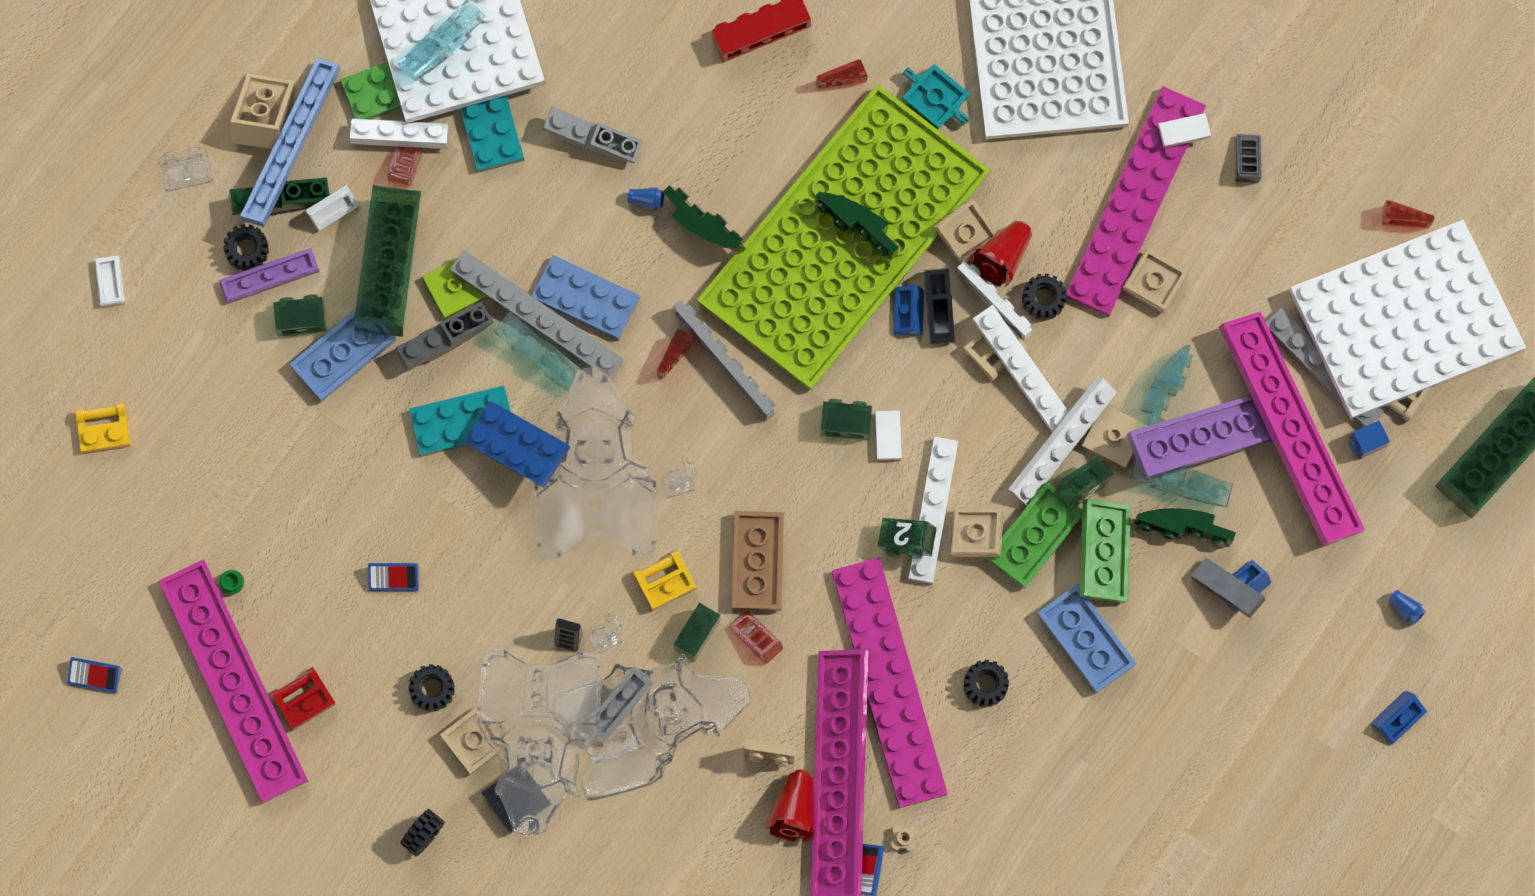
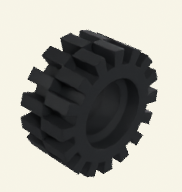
M241 224V228L237 229V226H235L232 233L230 231L227 233L228 238L224 239L225 246L223 248L229 263L232 266L234 265L236 269L240 270V268H243V271H246L248 268L252 269L257 265H263L262 261L267 260L269 244L264 233L258 227L254 228L251 224L246 227L245 224ZM249 239L255 243L256 248L251 255L243 256L237 252V246L242 240Z
M1045 273V276L1037 274L1036 278H1030L1022 294V303H1024L1025 311L1028 310V314L1036 316L1035 319L1037 320L1043 318V321L1048 320L1049 317L1053 319L1057 314L1059 315L1067 299L1066 287L1063 288V282L1061 280L1057 281V277L1054 275L1053 278L1049 277L1047 273ZM1040 289H1048L1052 292L1054 300L1049 305H1041L1036 301L1035 293Z
M980 660L975 665L970 666L966 672L963 688L966 691L967 698H970L972 703H978L981 707L984 705L991 707L993 704H998L1005 697L1009 686L1008 673L1004 671L1002 665H997L998 662H989V660L981 662ZM983 674L991 675L996 681L995 689L988 693L979 690L977 687L978 677Z
M429 664L427 667L421 666V669L416 670L413 677L411 676L409 680V691L413 702L419 708L429 712L431 710L439 711L440 708L444 709L447 707L446 704L452 701V696L455 693V686L451 675L439 665ZM428 679H436L441 683V691L435 697H428L422 692V686Z
M425 810L414 821L408 832L404 834L400 844L415 857L419 856L429 846L430 842L435 839V836L438 835L445 821L432 810Z

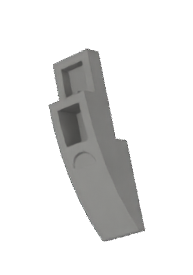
M553 106L550 108L542 129L563 138L565 143L629 163H635L643 142L599 122L594 124Z

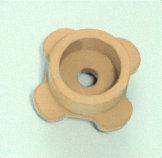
M896 825L892 830L894 833V840L891 843L892 848L895 850L907 849L908 851H913L916 848L914 839L917 835V829L913 826L902 828L900 825ZM902 836H906L907 839L905 841L902 840Z

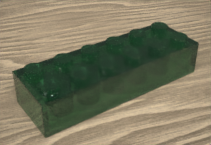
M372 186L354 317V331L403 337L421 204V191Z
M1535 377L1435 485L1440 492L1471 519L1535 450Z

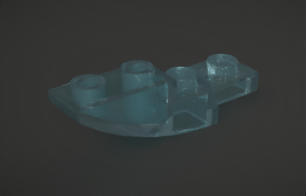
M466 0L435 32L431 30L398 65L414 81L420 79L443 63L472 37L470 33L486 18V15L471 0Z
M511 312L493 330L520 357L569 393L586 374L549 342L546 343Z
M1186 344L1165 363L1155 377L1141 409L1142 412L1150 414L1147 426L1163 422L1164 419L1160 418L1162 410L1167 411L1171 399L1167 395L1175 397L1178 390L1183 391L1187 378L1183 376L1185 367H1190L1193 354L1189 353L1191 345Z
M1137 459L1135 460L1130 477L1150 484L1151 488L1172 495L1221 507H1227L1233 483L1191 468H1181L1144 479Z

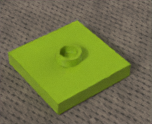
M457 259L422 276L444 319L488 298L450 272V268Z

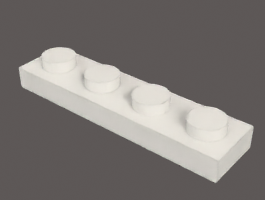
M352 119L350 144L447 149L448 124L410 122L406 124L405 121Z
M964 261L957 267L956 275L988 307L993 305L1003 320L1023 341L1030 337L1032 332L1030 322L1024 316L1019 317L1013 311L1014 306L1007 299H1002L997 294V289L989 281L985 282L980 277L981 274L974 265H968Z

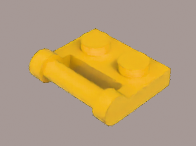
M125 402L117 403V406L85 411L83 408L75 410L82 454L131 446ZM119 416V422L86 427V420Z
M677 550L671 552L670 556L643 570L637 569L633 571L634 577L652 611L697 589ZM674 564L678 568L650 584L645 580Z

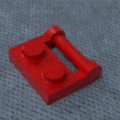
M314 667L309 668L306 674L280 690L275 689L270 692L293 731L336 705ZM311 681L315 683L316 686L287 704L284 702L283 699Z

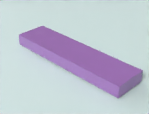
M309 248L220 279L219 282L226 302L230 304L320 271L312 249Z

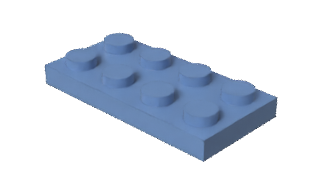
M552 255L532 294V297L545 306L617 340L620 339L640 299V295Z
M364 302L292 361L290 366L319 400L323 402L397 339Z
M1078 584L1037 613L1096 694L1136 666L1137 663L1090 600L1080 597V587Z

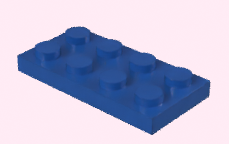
M492 401L488 403L464 440L468 446L542 488L546 487L571 448L562 440Z

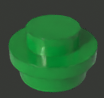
M236 570L225 571L219 579L220 588L229 595L239 593L244 587L242 574Z

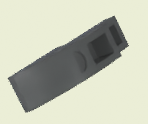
M479 302L439 322L437 327L397 346L395 351L408 371L424 362L429 363L457 348L492 325L494 321L483 303Z

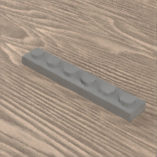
M679 300L674 304L673 313L762 417L766 421L774 415L773 406L775 405L770 397L766 394L763 396L757 390L759 386L751 376L748 378L741 371L743 367L736 358L731 359L726 354L728 350L720 340H714L710 335L712 333L711 329L705 322L700 323L695 318L696 312L688 303L684 305Z
M1280 308L1266 321L1272 336L1345 409L1312 338L1283 308ZM1379 408L1354 419L1362 427H1365L1377 420L1384 411Z

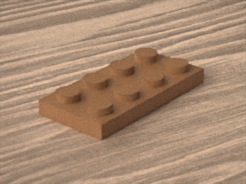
M735 511L732 610L781 611L784 512Z

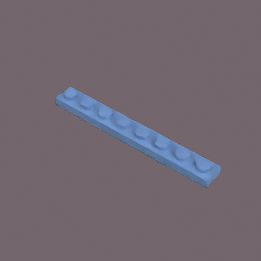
M316 58L240 215L242 221L265 227L340 71L339 64Z

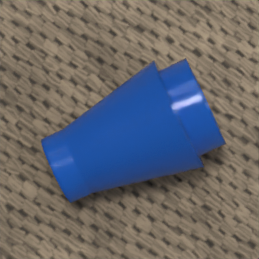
M658 187L629 189L628 203L653 211L662 209L665 197L664 190H659Z
M1396 590L1388 599L1406 623L1409 622L1415 625L1426 612L1422 608L1423 604L1401 593L1399 590Z

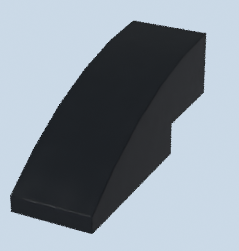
M949 268L923 270L930 344L955 342Z

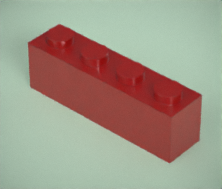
M780 0L779 3L774 5H763L757 12L752 14H741L736 18L737 20L730 23H719L712 30V39L724 63L810 28L811 17L803 0Z

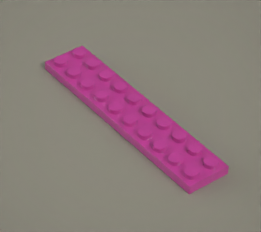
M1162 86L1066 293L1068 299L1108 317L1110 316L1189 143L1164 148L1158 124L1203 114L1206 108L1205 104Z
M1257 312L1221 324L1219 329L1322 546L1364 531L1365 528L1262 313Z
M880 557L832 570L853 649L868 650L867 698L899 809L947 796V789Z
M203 559L159 580L262 803L309 782L205 560Z
M868 650L819 651L814 778L815 835L812 840L811 896H861Z

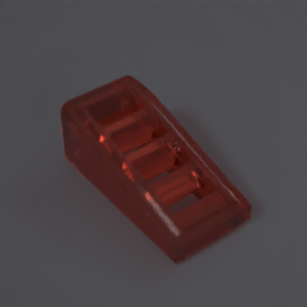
M861 59L818 75L816 77V86L819 89L867 82L868 75Z
M398 146L387 173L388 180L411 186L424 148L418 147L416 150ZM403 151L415 154L414 158L403 155ZM401 159L412 163L411 165H406L399 162ZM397 168H402L408 170V173L406 174L396 170Z
M1386 200L1382 208L1383 225L1430 228L1434 222V215L1390 200Z
M680 329L676 330L657 370L658 378L663 379L693 346L695 342L694 335Z
M748 610L729 626L764 664H768L783 649L781 641ZM750 621L752 624L742 632L741 629ZM756 629L759 630V631H758L757 633H755L751 638L748 637V636H749L750 634H752ZM763 636L766 637L759 645H756Z

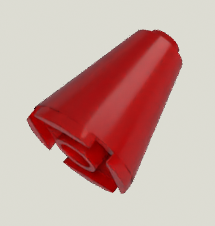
M1014 221L972 252L970 263L972 265L976 264L979 268L981 278L998 287L1002 284H1005V287L1010 284L1032 238L1030 226L1023 221Z
M798 769L788 775L765 824V830L769 828L770 835L790 842H795L796 838H803V842L813 840L815 835L814 779L810 776L809 772Z

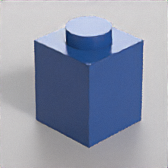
M1379 420L1354 431L1349 437V446L1354 454H1358L1360 459L1386 448L1390 443Z

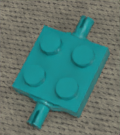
M933 64L926 72L919 76L910 67L904 70L902 75L910 80L912 85L909 91L902 97V101L928 123L939 130L953 117L963 126L969 122L970 118L961 112L960 108L969 98L970 93L937 65Z

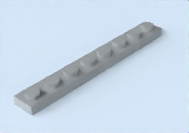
M465 250L450 268L451 273L609 381L624 362L623 358Z

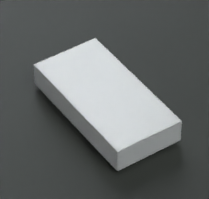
M1205 113L1158 124L1164 148L1211 138Z
M346 185L305 211L319 232L359 207Z
M111 256L94 259L100 306L109 307L126 304L120 257Z
M900 410L875 411L877 461L901 460Z

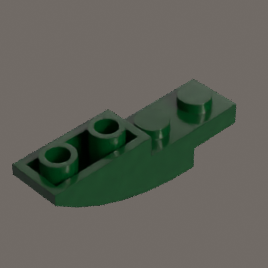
M327 177L286 181L271 214L309 208L330 195ZM254 187L229 190L232 215H241Z
M669 185L663 191L678 208L672 216L690 232L726 249L740 252L746 249L741 243L743 238L735 230L730 232L726 228L727 221L720 214L713 215L708 211L705 213L695 203L692 206L687 200L689 195L680 187L676 189Z
M820 191L816 194L815 202L817 203V209L824 215H830L834 219V225L839 230H846L851 234L857 228L858 234L865 241L870 240L875 245V250L882 257L885 258L887 256L892 260L898 255L899 246L885 234L888 230V223L876 213L843 196Z
M1164 508L1150 510L1137 514L1133 523L1138 525V528L1142 531L1152 532L1153 530L1162 533L1161 536L1169 540L1181 539L1184 531H1186L1190 537L1210 539L1212 544L1219 547L1230 546L1236 534L1234 531L1214 525V514L1192 509Z

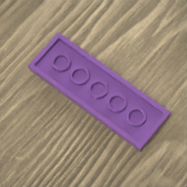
M1251 395L1136 429L1127 434L1144 479L1272 441Z

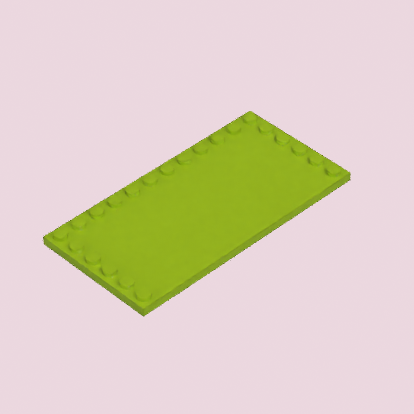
M877 84L743 244L746 249L743 252H736L700 295L697 303L811 391L939 236L933 226L966 202L988 177L991 170ZM820 191L843 196L876 213L888 223V230L885 234L899 246L898 255L892 260L887 256L885 258L882 257L875 250V245L870 240L865 241L858 234L857 228L851 234L846 230H839L834 225V219L830 215H824L817 209V203L815 202L816 194Z

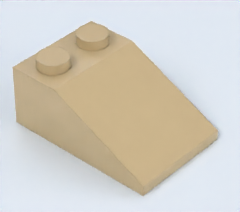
M247 73L230 121L231 143L273 149L288 117L294 81Z

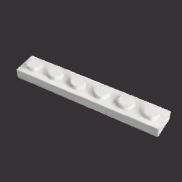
M991 305L974 317L972 321L1053 433L1069 411L996 308Z
M1096 377L1008 490L1022 504L1028 506L1117 392L1104 378Z
M934 437L908 579L910 581L933 585L958 441L940 437Z

